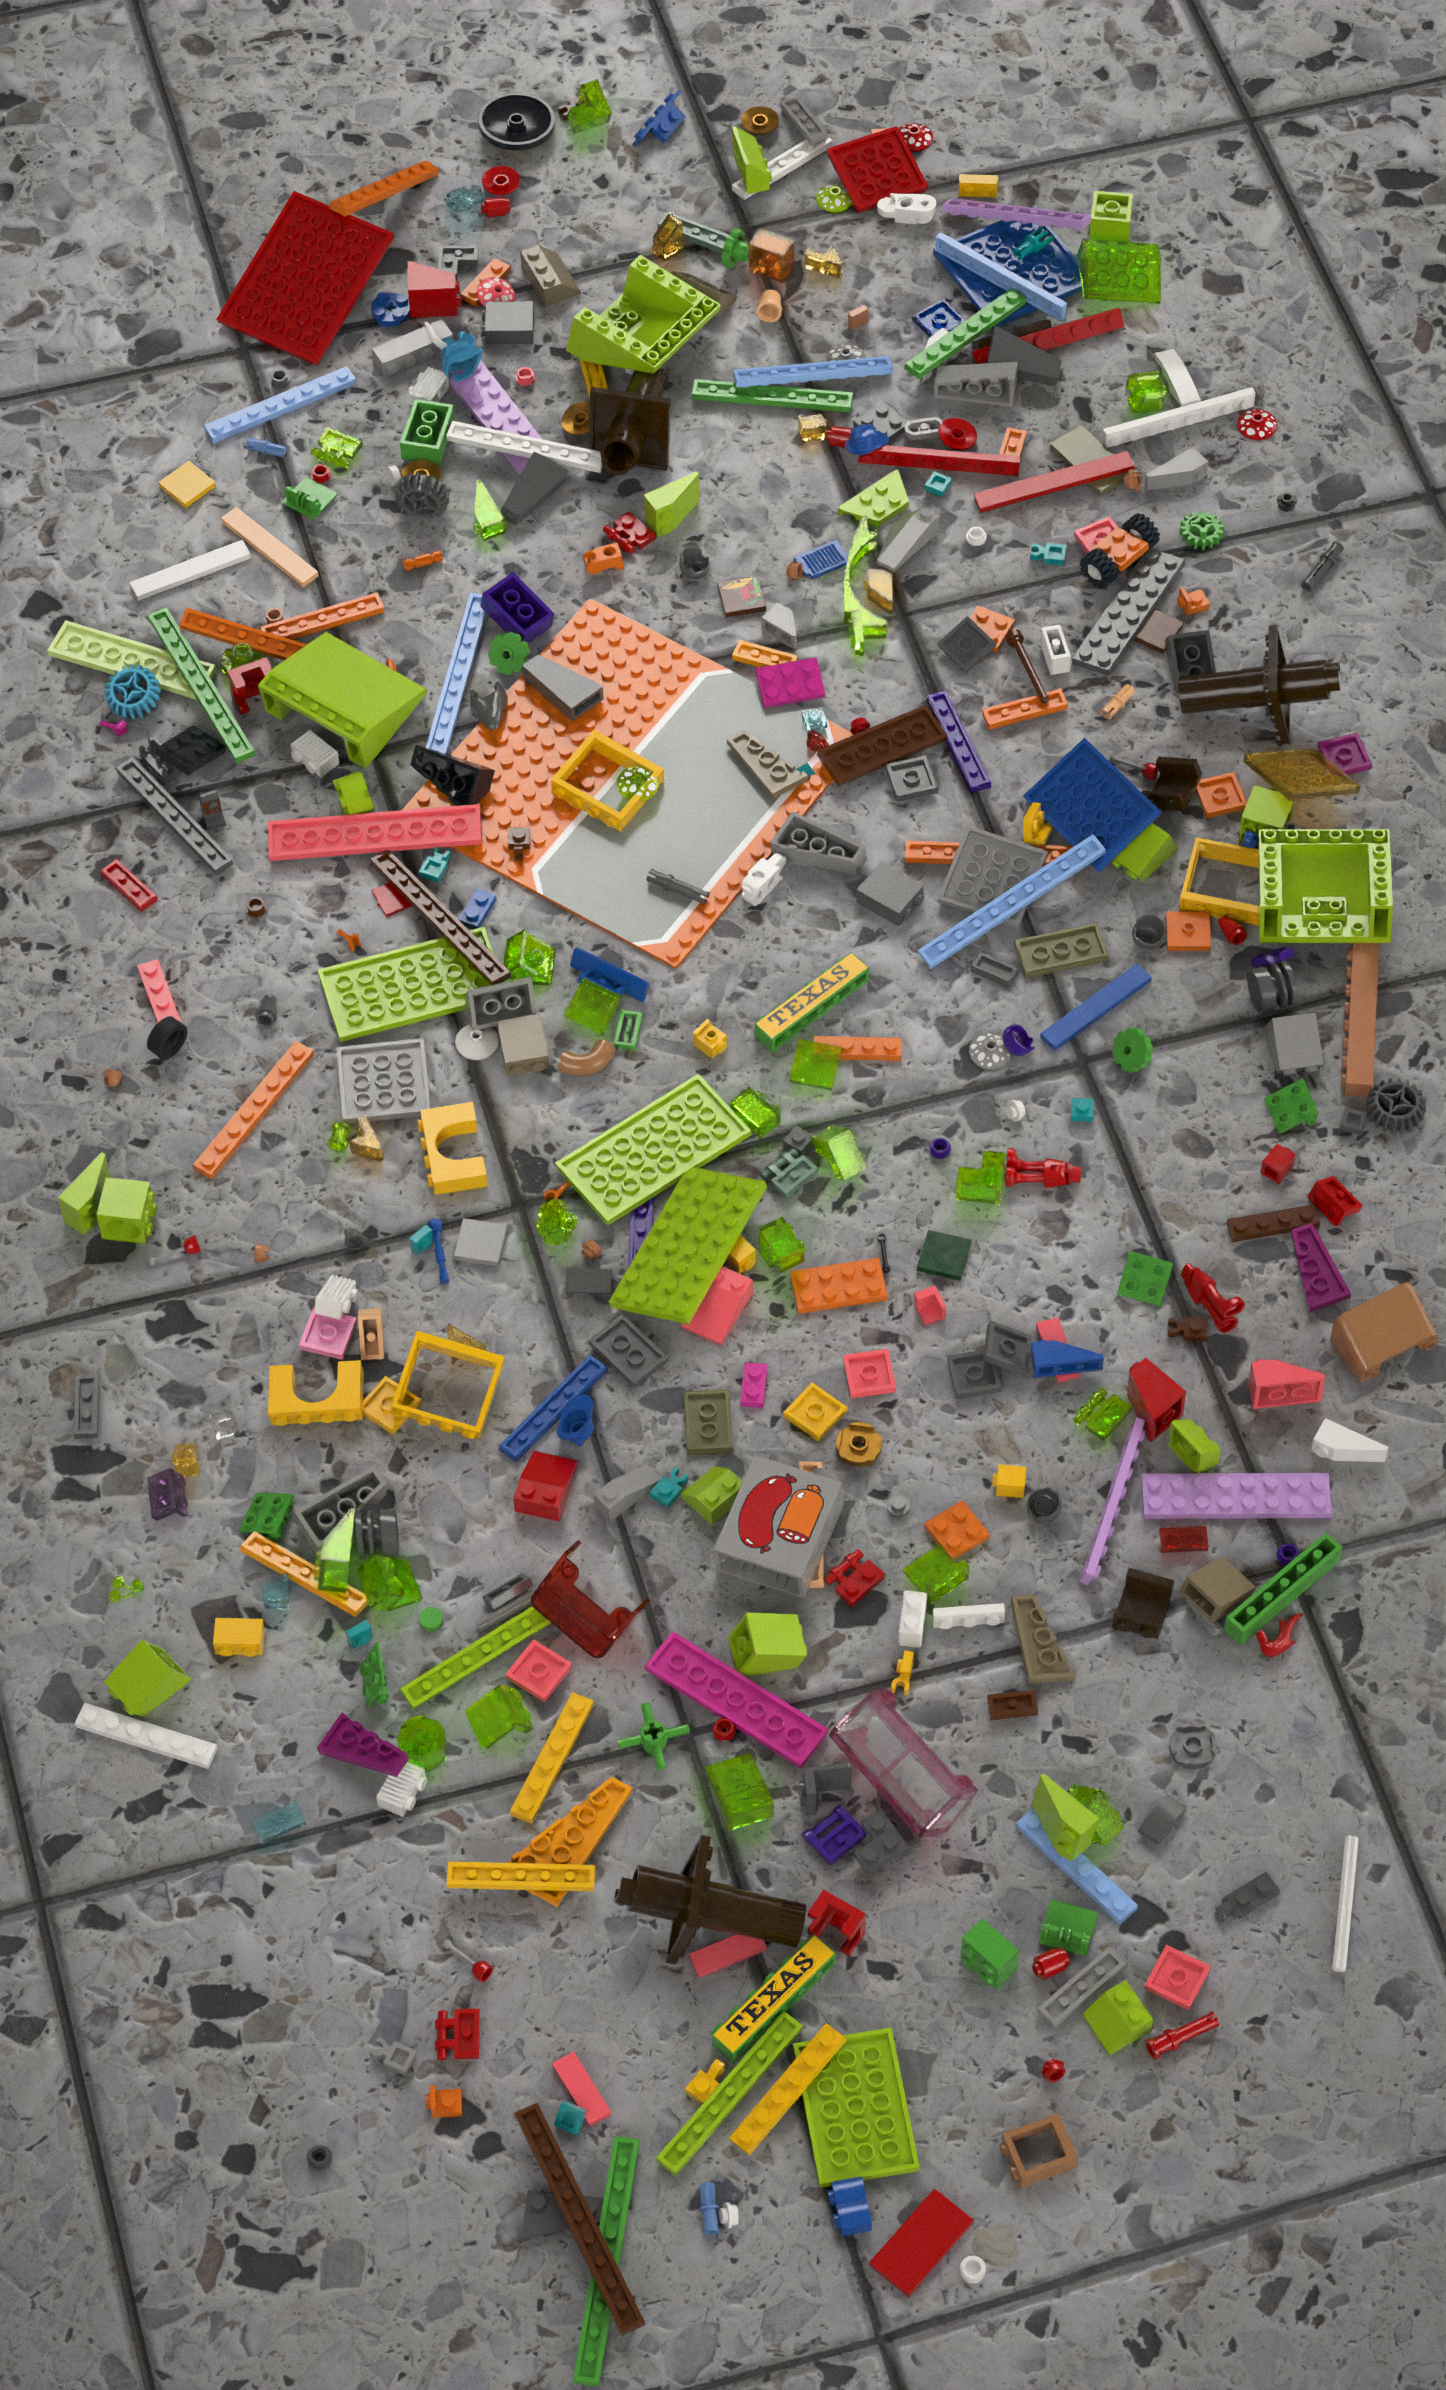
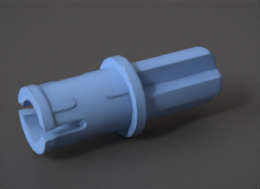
M249 437L246 442L247 449L261 452L263 455L271 454L279 457H285L286 447L270 443L268 439L260 440Z
M705 2182L700 2185L701 2207L699 2212L702 2213L703 2233L705 2235H714L719 2233L717 2217L719 2206L716 2205L715 2184Z

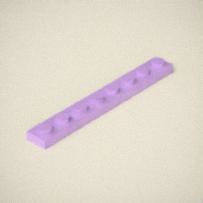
M950 198L942 204V212H948L950 215L964 214L971 218L980 216L985 217L987 220L997 218L1002 219L1004 222L1037 223L1038 226L1054 225L1055 228L1071 227L1073 230H1083L1091 223V215L955 198Z
M1138 1417L1130 1426L1079 1580L1080 1583L1088 1585L1092 1578L1097 1579L1100 1573L1101 1566L1098 1563L1106 1554L1108 1546H1105L1106 1539H1110L1114 1530L1111 1523L1112 1520L1117 1519L1121 1507L1117 1505L1119 1500L1122 1501L1127 1488L1124 1487L1125 1481H1129L1132 1475L1133 1468L1130 1466L1132 1462L1136 1461L1140 1451L1136 1447L1138 1442H1142L1146 1430L1143 1429L1145 1420Z

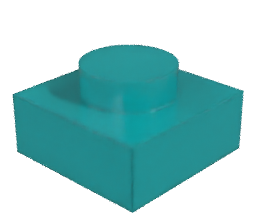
M933 471L925 484V491L943 497L952 484V478Z
M1072 1098L1071 1121L1093 1122L1094 1099Z
M426 1224L409 1238L411 1251L416 1255L423 1250H427L433 1242L432 1229Z
M367 1620L346 1631L347 1641L352 1649L367 1644L373 1638L372 1629Z
M563 2101L560 2104L554 2126L577 2135L580 2133L587 2110L568 2101Z

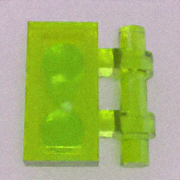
M327 427L317 440L318 446H321V448L313 447L311 455L316 456L318 460L329 461L338 468L340 466L348 468L349 461L344 458L353 459L363 446L362 440ZM331 450L333 452H336V455L330 454L328 452Z
M1101 1387L1097 1392L1091 1394L1085 1406H1081L1076 1411L1077 1415L1073 1418V1422L1080 1425L1084 1420L1089 1421L1085 1429L1102 1441H1105L1132 1411V1406L1115 1394L1106 1399L1105 1396L1108 1392ZM1096 1406H1100L1101 1408L1096 1414L1092 1412Z

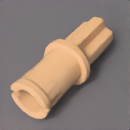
M1126 684L1116 695H1112L1109 703L1100 710L1101 715L1106 712L1107 714L1104 715V718L1110 720L1119 709H1123L1126 701L1135 693L1133 686Z

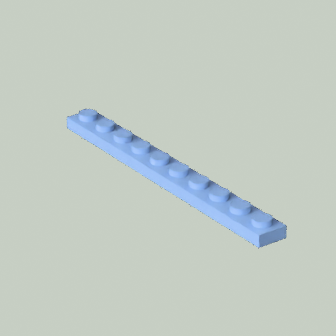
M470 593L426 745V748L445 754L448 753L487 613L480 607L482 594Z
M1092 834L920 948L918 954L930 969L934 968L1106 854V849Z

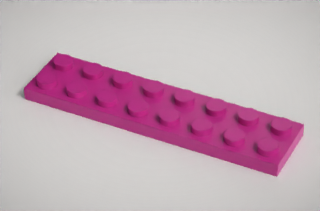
M674 1631L671 1632L645 1665L647 1672L718 1717L731 1720L737 1729L800 1769L829 1734V1729Z

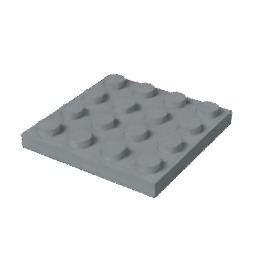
M967 825L937 902L973 914L1041 869L1047 859L1048 851ZM1027 906L1003 921L1002 924L1019 928Z
M424 1038L336 1047L343 1124L421 1116L420 1110L431 1108Z

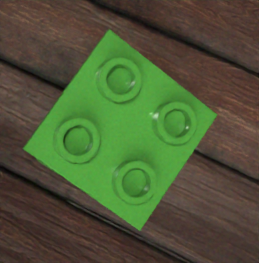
M305 476L296 487L287 486L284 493L286 497L281 503L314 520L338 493Z
M1304 1078L1264 1098L1279 1134L1302 1122L1308 1123V1125L1316 1123V1115L1319 1113Z
M1129 1251L1117 1294L1161 1307L1166 1286L1172 1274L1173 1263Z
M256 1493L239 1532L253 1533L255 1531L261 1534H268V1539L273 1542L280 1539L282 1527L286 1526V1521H288L290 1512L294 1508V1501L292 1500L294 1495Z
M376 1642L371 1651L368 1652L364 1662L360 1665V1675L364 1680L363 1696L366 1698L367 1707H370L373 1701L384 1704L389 1698L384 1662L381 1659L379 1642Z
M1051 1899L1045 1921L1041 1927L1038 1944L1057 1949L1063 1948L1067 1952L1086 1957L1098 1912Z

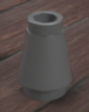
M270 994L264 996L255 1013V1018L259 1025L269 1027L276 1021L275 996Z

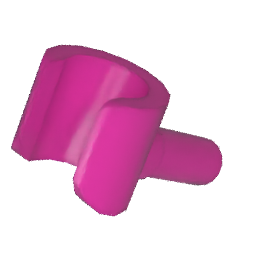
M103 720L99 723L101 726L112 729L119 737L129 731L125 728L127 723L123 720L117 724Z

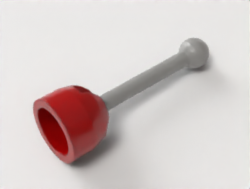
M1116 755L1109 757L1111 763L1117 762L1141 770L1142 775L1149 780L1154 781L1157 777L1159 770L1155 763H1146L1140 766L1119 759Z
M196 1236L188 1237L181 1248L155 1258L149 1257L147 1263L153 1266L157 1261L183 1251L189 1254L201 1252Z
M445 1939L442 1942L443 1948L450 1949L472 1966V1975L478 1981L483 1983L489 1979L494 1969L492 1965L485 1961L475 1963L454 1947L449 1939Z

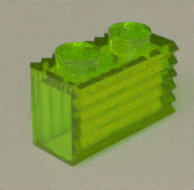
M748 1087L741 1095H738V1097L731 1101V1109L760 1139L781 1124L779 1108L775 1104L770 1105L760 1091L755 1092L751 1087Z

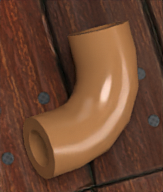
M600 1039L595 1042L592 1050L587 1054L578 1055L564 1051L558 1063V1071L580 1077L593 1075L604 1069L611 1061L616 1051L615 1047L610 1042Z

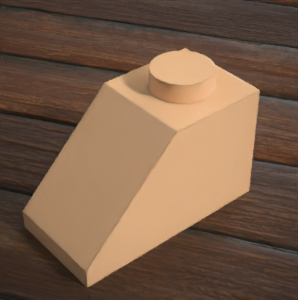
M382 1308L360 1309L358 1311L361 1360L384 1359Z

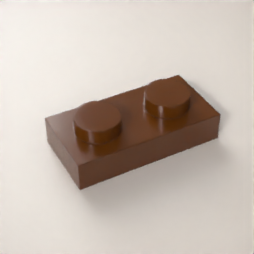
M1035 1690L987 1695L990 1721L1038 1715Z

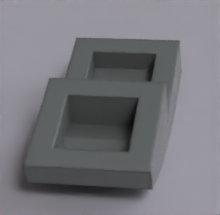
M1166 1794L1144 1820L1138 1832L1158 1845L1170 1833L1172 1826L1185 1814L1187 1806Z

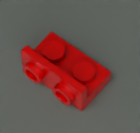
M1334 1176L1316 1181L1308 1195V1199L1315 1204L1335 1227L1341 1224L1344 1217L1358 1213L1363 1206Z

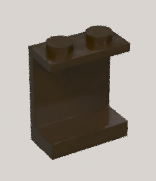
M1158 756L1156 760L1160 773L1152 791H1142L1141 793L1158 809L1185 811L1202 776L1197 759Z
M1128 1568L1125 1587L1117 1612L1115 1611L1113 1615L1112 1627H1116L1123 1632L1130 1631L1140 1634L1144 1638L1158 1639L1171 1600L1175 1580Z

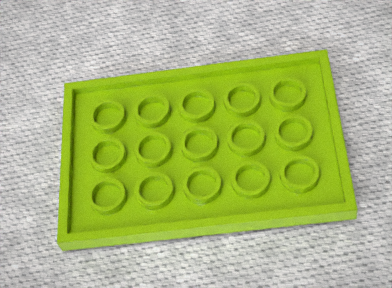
M892 2027L843 2035L847 2041L802 2093L819 2187L832 2186L834 2181L862 2177L864 2181L920 2171ZM810 2041L793 2043L795 2059Z

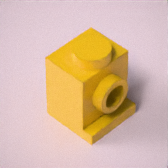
M706 1019L693 1032V1045L713 1059L727 1048V1035L714 1027Z

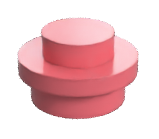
M522 367L516 373V382L522 386L531 385L535 381V373L528 367Z

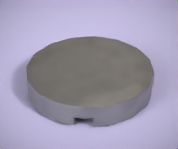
M1192 1722L1182 1724L1170 1736V1755L1178 1765L1184 1768L1194 1770L1204 1768L1216 1756L1217 1741L1215 1735L1202 1724Z

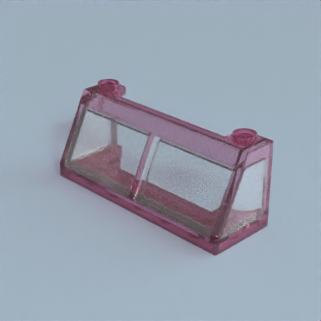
M882 1688L871 1691L830 1731L829 1737L919 1838L949 1831L978 1792V1789L973 1785L972 1780L968 1776L953 1775L894 1709L897 1701L895 1695L890 1690Z

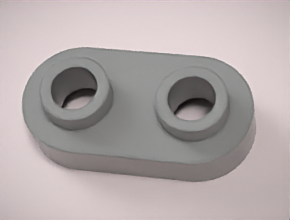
M937 417L908 421L904 426V435L909 440L939 437L938 428L943 421Z

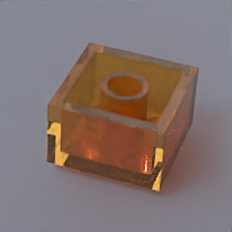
M759 228L749 243V272L785 283L795 268L794 240Z

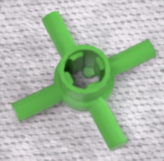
M643 1703L641 1709L645 1724L642 1726L639 1735L618 1739V1747L622 1749L641 1744L645 1752L654 1756L657 1770L666 1769V1763L662 1751L665 1749L668 1738L689 1734V1726L685 1724L666 1729L662 1723L654 1720L650 1703Z

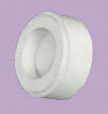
M395 465L386 468L388 482L392 487L397 486L401 479L399 469Z
M968 2256L963 2259L960 2265V2274L966 2282L978 2283L984 2278L986 2265L980 2257Z

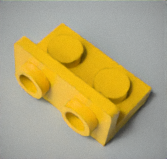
M959 174L958 197L997 198L998 175Z
M1032 803L1023 818V841L1032 846L1045 844L1054 828L1050 823H1043L1044 811H1041V803Z

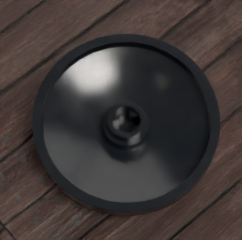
M521 92L505 93L490 99L483 105L478 116V126L484 139L496 147L514 151L527 150L543 144L551 137L555 128V115L551 106L535 95Z

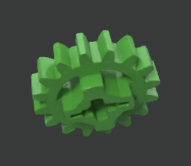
M1199 510L1198 514L1192 511L1191 516L1185 515L1184 520H1181L1179 534L1182 535V541L1187 540V546L1194 544V549L1201 546L1202 550H1205V546L1213 548V543L1218 545L1220 539H1223L1224 525H1222V519H1217V514L1211 516L1210 511H1207L1205 514L1202 513V510Z

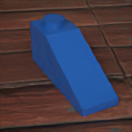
M1039 1340L1031 1343L1030 1356L1034 1378L1103 1370V1354L1055 1340Z

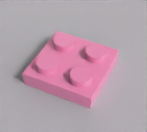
M313 1307L299 1343V1349L343 1360L355 1330L357 1318L343 1315L341 1320L315 1314V1308Z

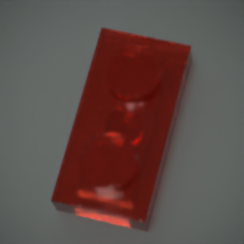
M1206 1526L1159 1528L1161 1553L1208 1551Z

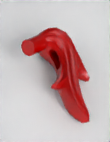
M1297 1613L1289 1617L1285 1622L1279 1619V1633L1274 1641H1268L1264 1631L1257 1632L1255 1635L1260 1644L1261 1652L1267 1657H1275L1294 1645L1296 1642L1290 1639L1291 1631L1296 1621L1303 1614Z

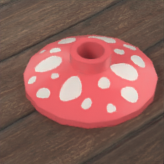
M490 277L484 279L479 284L477 298L486 308V302L515 301V291L506 280Z

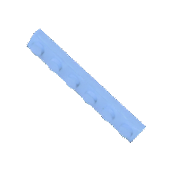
M1034 1808L1016 1822V1828L1119 1924L1137 1910L1138 1905L1083 1853L1072 1863L1059 1855L1052 1847Z

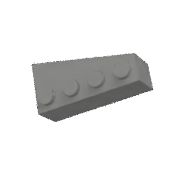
M1018 362L938 366L934 383V397L1013 407L1017 385Z
M794 811L791 812L770 843L772 856L775 853H779L786 857L787 860L857 875L867 860L866 846Z
M373 1465L294 1511L296 1525L319 1559L353 1527L355 1512L362 1511V1517H364L367 1511L371 1510L387 1495L386 1482Z

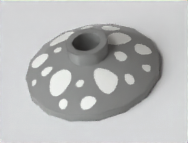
M849 343L833 346L826 355V361L865 358V353L861 348Z
M995 1033L979 1035L973 1039L969 1047L971 1061L976 1066L986 1070H996L1004 1067L1010 1061L1012 1054L1004 1047L1003 1036Z

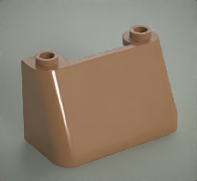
M1409 1282L1402 1283L1339 1315L1333 1323L1330 1338L1331 1344L1359 1382L1375 1378L1379 1374L1381 1363L1416 1345L1420 1350H1430L1435 1347L1438 1341V1335L1415 1289Z

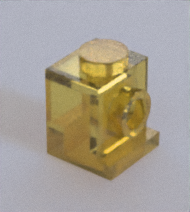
M802 414L798 415V430L802 443L826 439V431L829 429L827 418L824 419L823 414L803 417Z

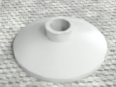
M471 1024L458 1032L455 1044L458 1052L463 1057L470 1060H483L496 1052L499 1046V1036L492 1027L473 1031Z

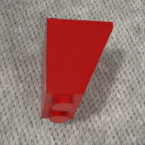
M408 261V295L411 318L458 316V308H461V296H457V294H460V282H456L455 274Z
M1146 1357L1141 1362H1135L1129 1369L1127 1395L1137 1417L1145 1420L1143 1429L1146 1430L1147 1439L1152 1443L1171 1426L1172 1421L1178 1420L1183 1415L1186 1391Z

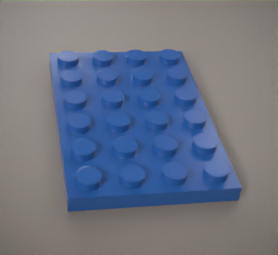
M1085 737L1023 795L1030 804L1041 803V811H1044V818L1073 847L1094 834L1106 849V854L1090 863L1098 872L1103 870L1162 814Z

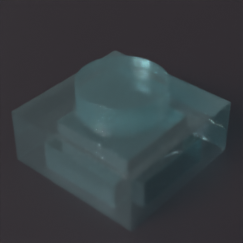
M822 707L802 711V719L807 732L828 727Z

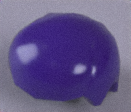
M1012 1024L1004 1030L1002 1037L1003 1045L1010 1054L1024 1056L1035 1049L1034 1046L1031 1047L1034 1039L1028 1037L1026 1030L1021 1025Z

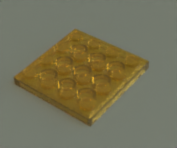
M1315 748L1244 755L1243 762L1287 800L1295 801L1302 798H1331L1337 795L1349 796L1350 794H1359L1360 785Z

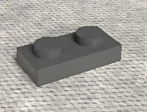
M521 1573L482 1598L487 1606L497 1609L508 1603L510 1599L527 1593L528 1589L534 1585L530 1577Z

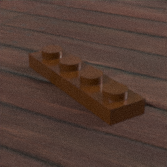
M1315 1204L1227 1219V1227L1232 1242L1290 1233L1292 1229L1309 1223H1313L1315 1228L1320 1227Z

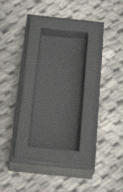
M980 952L971 965L970 971L1009 988L1018 975L1019 968Z

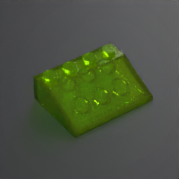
M1082 239L1077 259L1084 299L1160 304L1161 257L1158 244Z

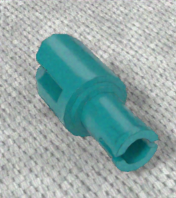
M1043 226L1024 238V243L1013 250L1015 257L1020 254L1017 257L1018 260H1022L1029 253L1039 252L1054 240L1052 236L1046 238L1049 232L1047 230L1042 231Z

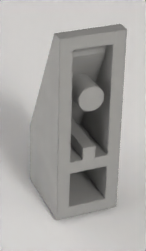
M1192 447L1145 475L1144 488L1146 490L1193 484L1198 480H1202L1207 475L1208 461Z
M645 1465L613 1479L594 1494L595 1509L611 1523L649 1493L661 1478L648 1465Z

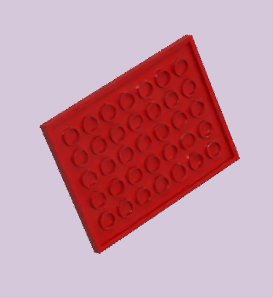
M293 191L216 320L226 327L318 366L395 236L390 231L350 214L344 217L329 209V205Z

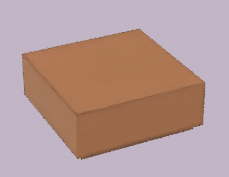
M865 305L848 312V327L852 331L868 323V308Z

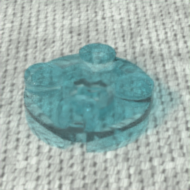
M471 185L472 189L466 190L464 186L449 192L446 195L447 199L444 198L446 207L448 209H456V212H463L470 205L482 203L484 200L481 187Z

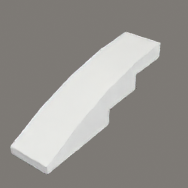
M1171 349L1155 353V360L1162 368V376L1168 382L1169 392L1180 406L1183 407L1201 402L1196 387L1176 351Z

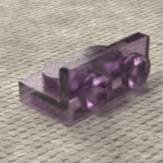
M169 1468L147 1477L151 1517L158 1521L175 1513L182 1517L188 1515V1500L185 1496L186 1481L182 1474Z

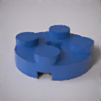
M378 293L377 298L371 305L373 319L375 318L378 324L385 327H395L399 325V322L407 321L410 317V305L407 296L398 293Z

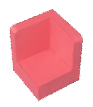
M935 1285L914 1293V1306L924 1325L946 1319V1305Z

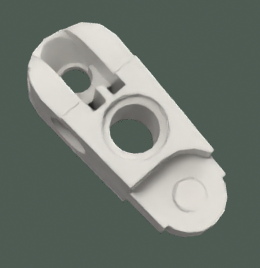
M891 193L890 198L885 197L878 201L877 212L883 217L895 218L896 223L925 224L933 219L936 212V200L934 197L926 194Z
M775 853L768 861L764 858L760 859L748 871V875L743 880L742 899L753 906H757L782 880L783 877L779 873L786 863V857Z

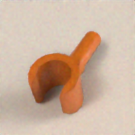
M341 929L337 931V934L347 941L350 951L355 950L354 946H362L357 934L348 935Z
M566 1181L556 1191L548 1190L545 1192V1201L554 1197L551 1200V1205H558V1197L570 1186L569 1182Z

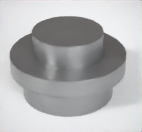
M894 1495L887 1501V1511L893 1517L901 1518L910 1510L909 1500L902 1495Z

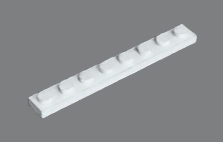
M1251 387L1103 429L1102 443L1106 448L1117 446L1129 441H1135L1140 438L1254 407L1255 391Z
M452 421L446 435L447 441L526 458H530L535 451L556 464L601 473L603 468L600 452L456 421Z

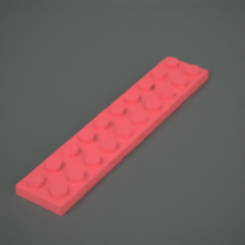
M480 804L268 821L270 861L378 853L385 850L403 851L482 844Z

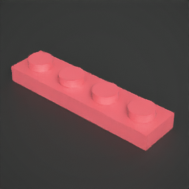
M158 959L137 965L157 1023L167 1016H173L181 1022Z

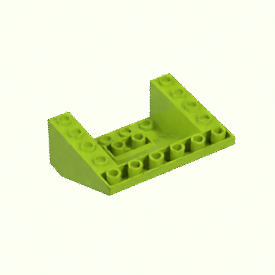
M639 255L629 265L623 294L600 315L584 307L573 317L566 351L582 361L654 374L720 310L721 304L642 255Z
M327 632L271 669L258 685L267 713L283 721L288 713L294 709L344 739L349 760L364 769H367L427 694L426 688Z
M1259 829V943H1391L1393 895L1389 829Z

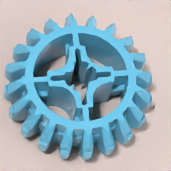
M130 664L129 669H126L125 666H122L123 671L115 670L116 676H109L111 682L105 683L107 688L104 691L106 703L109 704L111 711H115L117 716L122 715L125 719L130 716L134 720L136 715L143 718L145 711L150 714V707L156 708L154 701H160L158 696L161 693V689L158 687L160 683L156 679L155 674L150 673L147 667L143 669L141 665H138L135 668L134 665ZM141 680L147 683V690L141 687ZM118 693L124 696V703L118 701Z

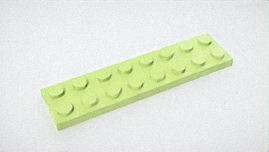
M66 620L48 649L49 656L115 676V670L123 671L122 666H125L126 669H129L130 664L134 665L135 668L138 665H141L143 669L147 667L150 673H154L156 679H158L160 683L158 687L160 689L196 699L167 650ZM199 660L211 679L216 671V666Z

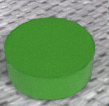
M435 1607L425 1608L419 1615L420 1626L428 1632L437 1631L443 1625L442 1612Z

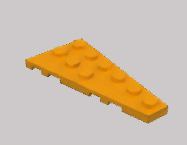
M610 1777L590 1793L589 1797L581 1804L571 1808L566 1816L556 1820L531 1840L527 1847L511 1856L507 1863L585 1865L633 1792L632 1787ZM525 1890L557 1908L568 1892Z

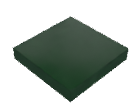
M928 1230L917 1264V1271L961 1281L972 1240Z

